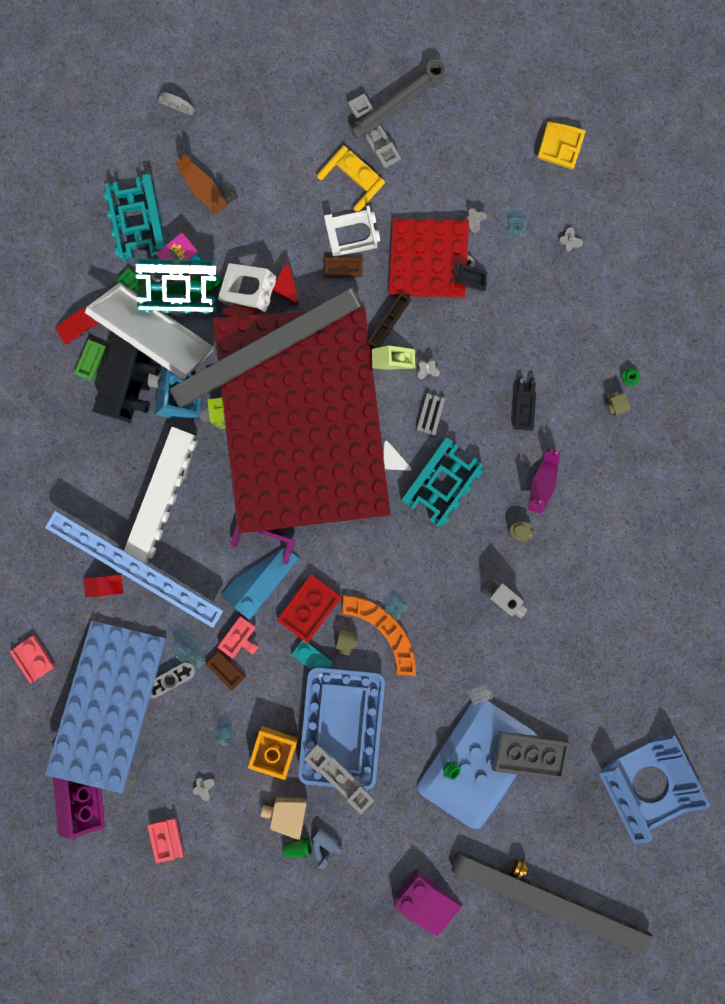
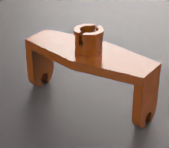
M183 154V158H178L176 161V165L194 196L218 215L228 207L225 199L220 194L213 180L191 162L187 154Z

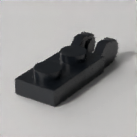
M519 377L513 430L534 431L537 393L535 392L536 378L530 379L529 392L523 391L524 377Z

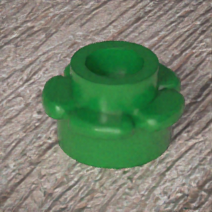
M627 368L622 373V380L625 385L635 386L639 383L641 374L635 368Z
M456 761L445 764L443 776L450 780H454L459 776L461 768Z

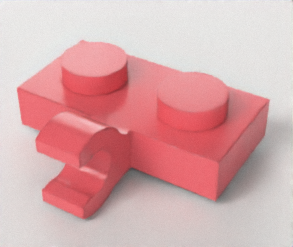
M240 616L218 648L232 659L235 658L242 647L251 654L255 653L259 647L249 641L248 638L254 632L256 626L243 616Z

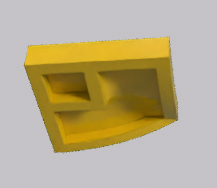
M547 122L537 158L573 170L586 131L568 125Z

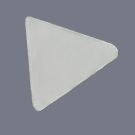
M385 441V469L410 471L411 467L391 444Z

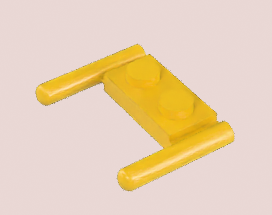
M344 145L317 174V178L323 180L333 167L337 165L339 169L366 191L365 195L353 207L355 212H360L385 184L382 178Z

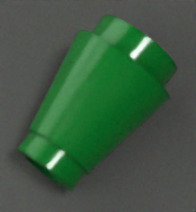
M305 838L282 846L283 857L307 858L312 853L311 842L309 839L305 840Z

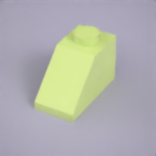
M395 346L372 349L373 368L384 370L414 369L415 349Z

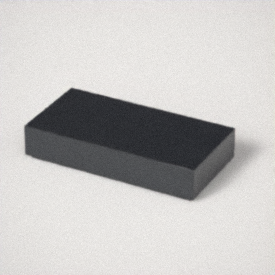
M461 263L455 264L454 284L478 291H486L487 271Z

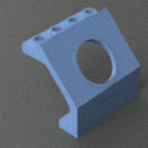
M661 735L614 758L599 773L634 844L651 842L653 836L650 831L685 812L706 810L710 806L675 735L667 737ZM642 768H659L667 777V791L658 801H642L633 791L634 776Z

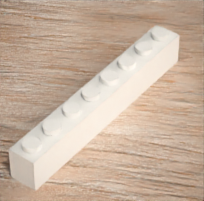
M171 427L124 551L148 564L149 559H152L156 552L155 543L157 540H160L163 534L161 528L163 523H166L169 518L170 512L168 510L170 504H174L177 497L175 491L177 486H181L184 476L181 475L184 469L188 468L191 461L188 458L189 454L195 450L198 442L196 440L197 436Z

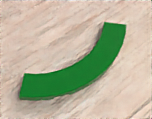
M127 268L115 280L136 294H147L146 279H137L136 273L130 268ZM202 274L190 280V283L202 284ZM216 274V280H206V295L223 283ZM186 283L167 284V294L186 295ZM151 290V300H163L162 291ZM190 291V301L202 297V292Z

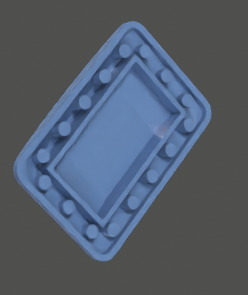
M320 667L310 670L307 678L298 773L302 783L334 787L320 772L317 773L304 760L318 744L339 761L366 790L374 787L377 775L385 680L381 674Z
M482 697L472 700L418 783V791L423 797L472 829H478L484 825L517 776V774L491 770L498 732L503 731L537 736L533 730ZM456 761L461 768L459 776L454 780L443 776L445 773L443 767L446 763Z

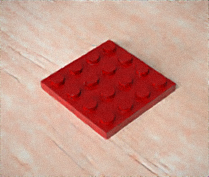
M393 219L389 296H399L400 293H403L406 296L465 298L466 287L454 284L455 264L467 265L469 221Z

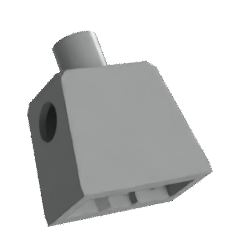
M492 578L481 592L510 616L515 614L518 618H522L527 612V609L522 606L524 601L495 578Z

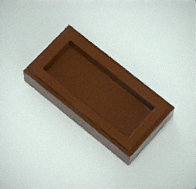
M325 257V277H362L363 257Z
M220 650L205 663L231 691L246 678Z

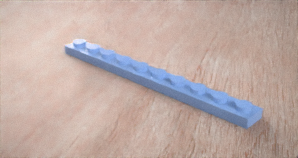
M59 511L53 513L45 527L212 628L215 627L224 612L223 609Z

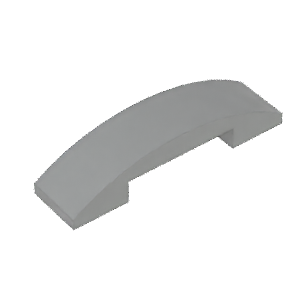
M365 93L348 102L356 122L374 110ZM381 125L366 135L365 139L384 169L401 160L399 153L393 143H390Z
M317 744L304 758L317 773L320 772L346 797L347 802L361 815L375 801L364 786L320 745Z

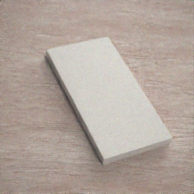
M118 283L90 304L85 311L87 315L183 380L214 349L212 345L161 312V310H153V312L149 313L137 310V294L121 283Z

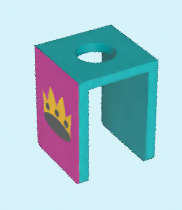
M183 233L179 234L157 253L160 259H202L199 252Z

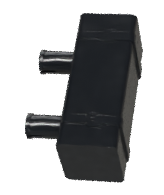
M114 337L92 412L127 423H131L135 410L147 413L150 409V402L138 399L145 374L158 376L161 372V365L149 362L150 357L126 340Z

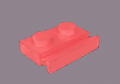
M35 635L9 651L29 683L34 682L55 668Z
M176 817L147 825L156 863L184 857Z

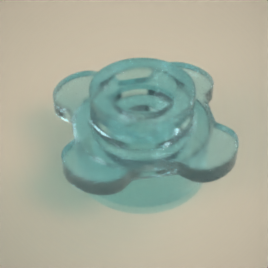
M510 218L508 221L510 224L507 231L508 235L524 237L526 235L527 220L524 218Z
M393 597L392 602L385 606L386 613L393 615L395 620H399L401 614L408 610V606L401 603L398 597Z
M218 728V733H215L216 742L223 746L230 745L233 742L232 738H235V734L226 728Z

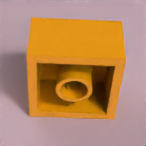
M262 726L248 769L285 780L298 737Z

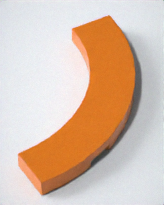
M343 595L342 614L355 616L371 623L389 642L396 661V675L416 676L413 650L407 635L399 623L387 611L375 603L363 598Z

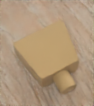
M277 797L274 807L263 805L261 817L272 819L271 830L300 840L307 798Z

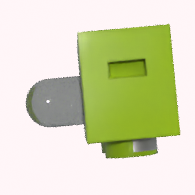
M222 398L207 399L209 410H202L199 413V419L203 422L210 421L211 424L219 427V429H225Z

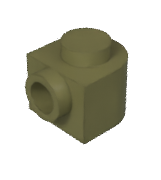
M617 391L607 395L608 404H606V408L610 415L613 414L616 417L631 410L625 393L619 394Z
M517 521L509 526L508 534L513 540L527 543L528 539H532L534 529L530 528V523Z
M340 629L336 649H339L340 654L350 656L352 648H356L358 637H355L353 632Z

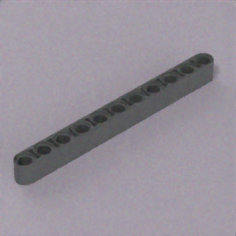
M351 288L184 380L169 391L180 408L184 407L355 311L363 304L354 288Z
M463 851L458 852L451 871L458 876L640 954H646L653 935L643 928L524 877L517 878L512 872Z

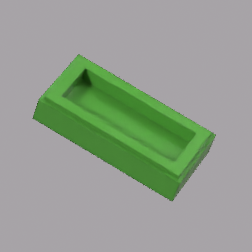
M88 339L74 374L93 382L107 346Z

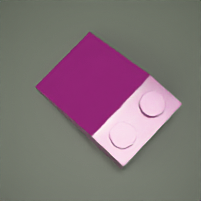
M418 869L393 898L394 908L406 918L436 936H439L462 907L461 904Z

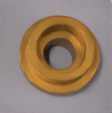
M517 858L513 864L512 873L517 878H521V876L526 875L528 865L525 859Z

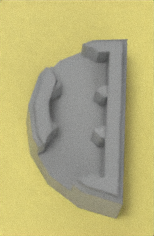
M164 92L159 95L158 103L187 115H193L195 109L182 98Z

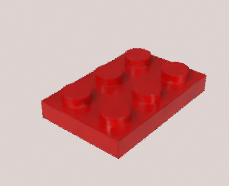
M311 574L277 621L308 644L342 596Z

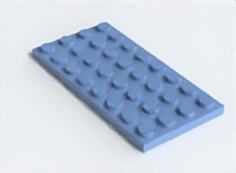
M91 620L45 775L121 794L124 793L166 644V638Z

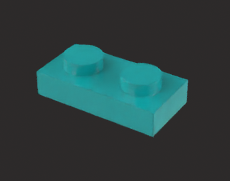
M303 640L292 653L294 658L309 669L317 667L330 668L334 662Z

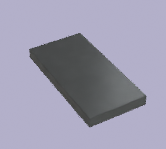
M499 731L491 770L563 780L571 742Z

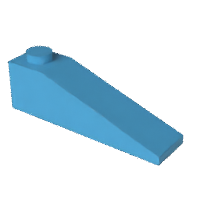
M162 366L156 397L155 415L172 419L199 417L201 397L180 408L169 390L184 380L164 366ZM193 371L184 380L194 375Z
M285 546L235 578L222 594L236 610L249 620L299 559V557L292 553L289 563L287 565L282 564L286 550Z

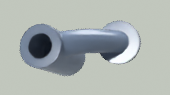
M321 828L312 837V850L318 862L317 868L324 870L330 860L327 859L326 855L322 857L320 845L330 853L334 851L338 855L342 852L343 848L338 845V840Z

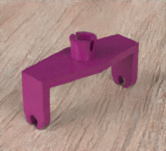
M552 449L546 450L544 460L532 480L528 504L529 511L542 514L555 491L560 452L557 450L555 452H552Z
M237 525L231 540L232 547H237L242 534H238ZM273 530L257 531V533L288 542L282 564L287 565L296 540L272 533Z

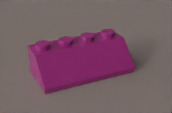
M53 777L59 836L72 839L105 828L101 788Z

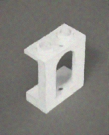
M366 206V210L333 218L332 214L324 216L333 257L377 248L380 236L379 231L374 229L373 223H376L374 211L370 212L369 206ZM357 223H364L369 226L370 236L366 240L339 246L335 228Z
M229 263L218 300L226 306L237 304L255 307L266 313L272 289L276 283V276L265 268ZM243 276L258 278L260 285L254 294L238 293Z

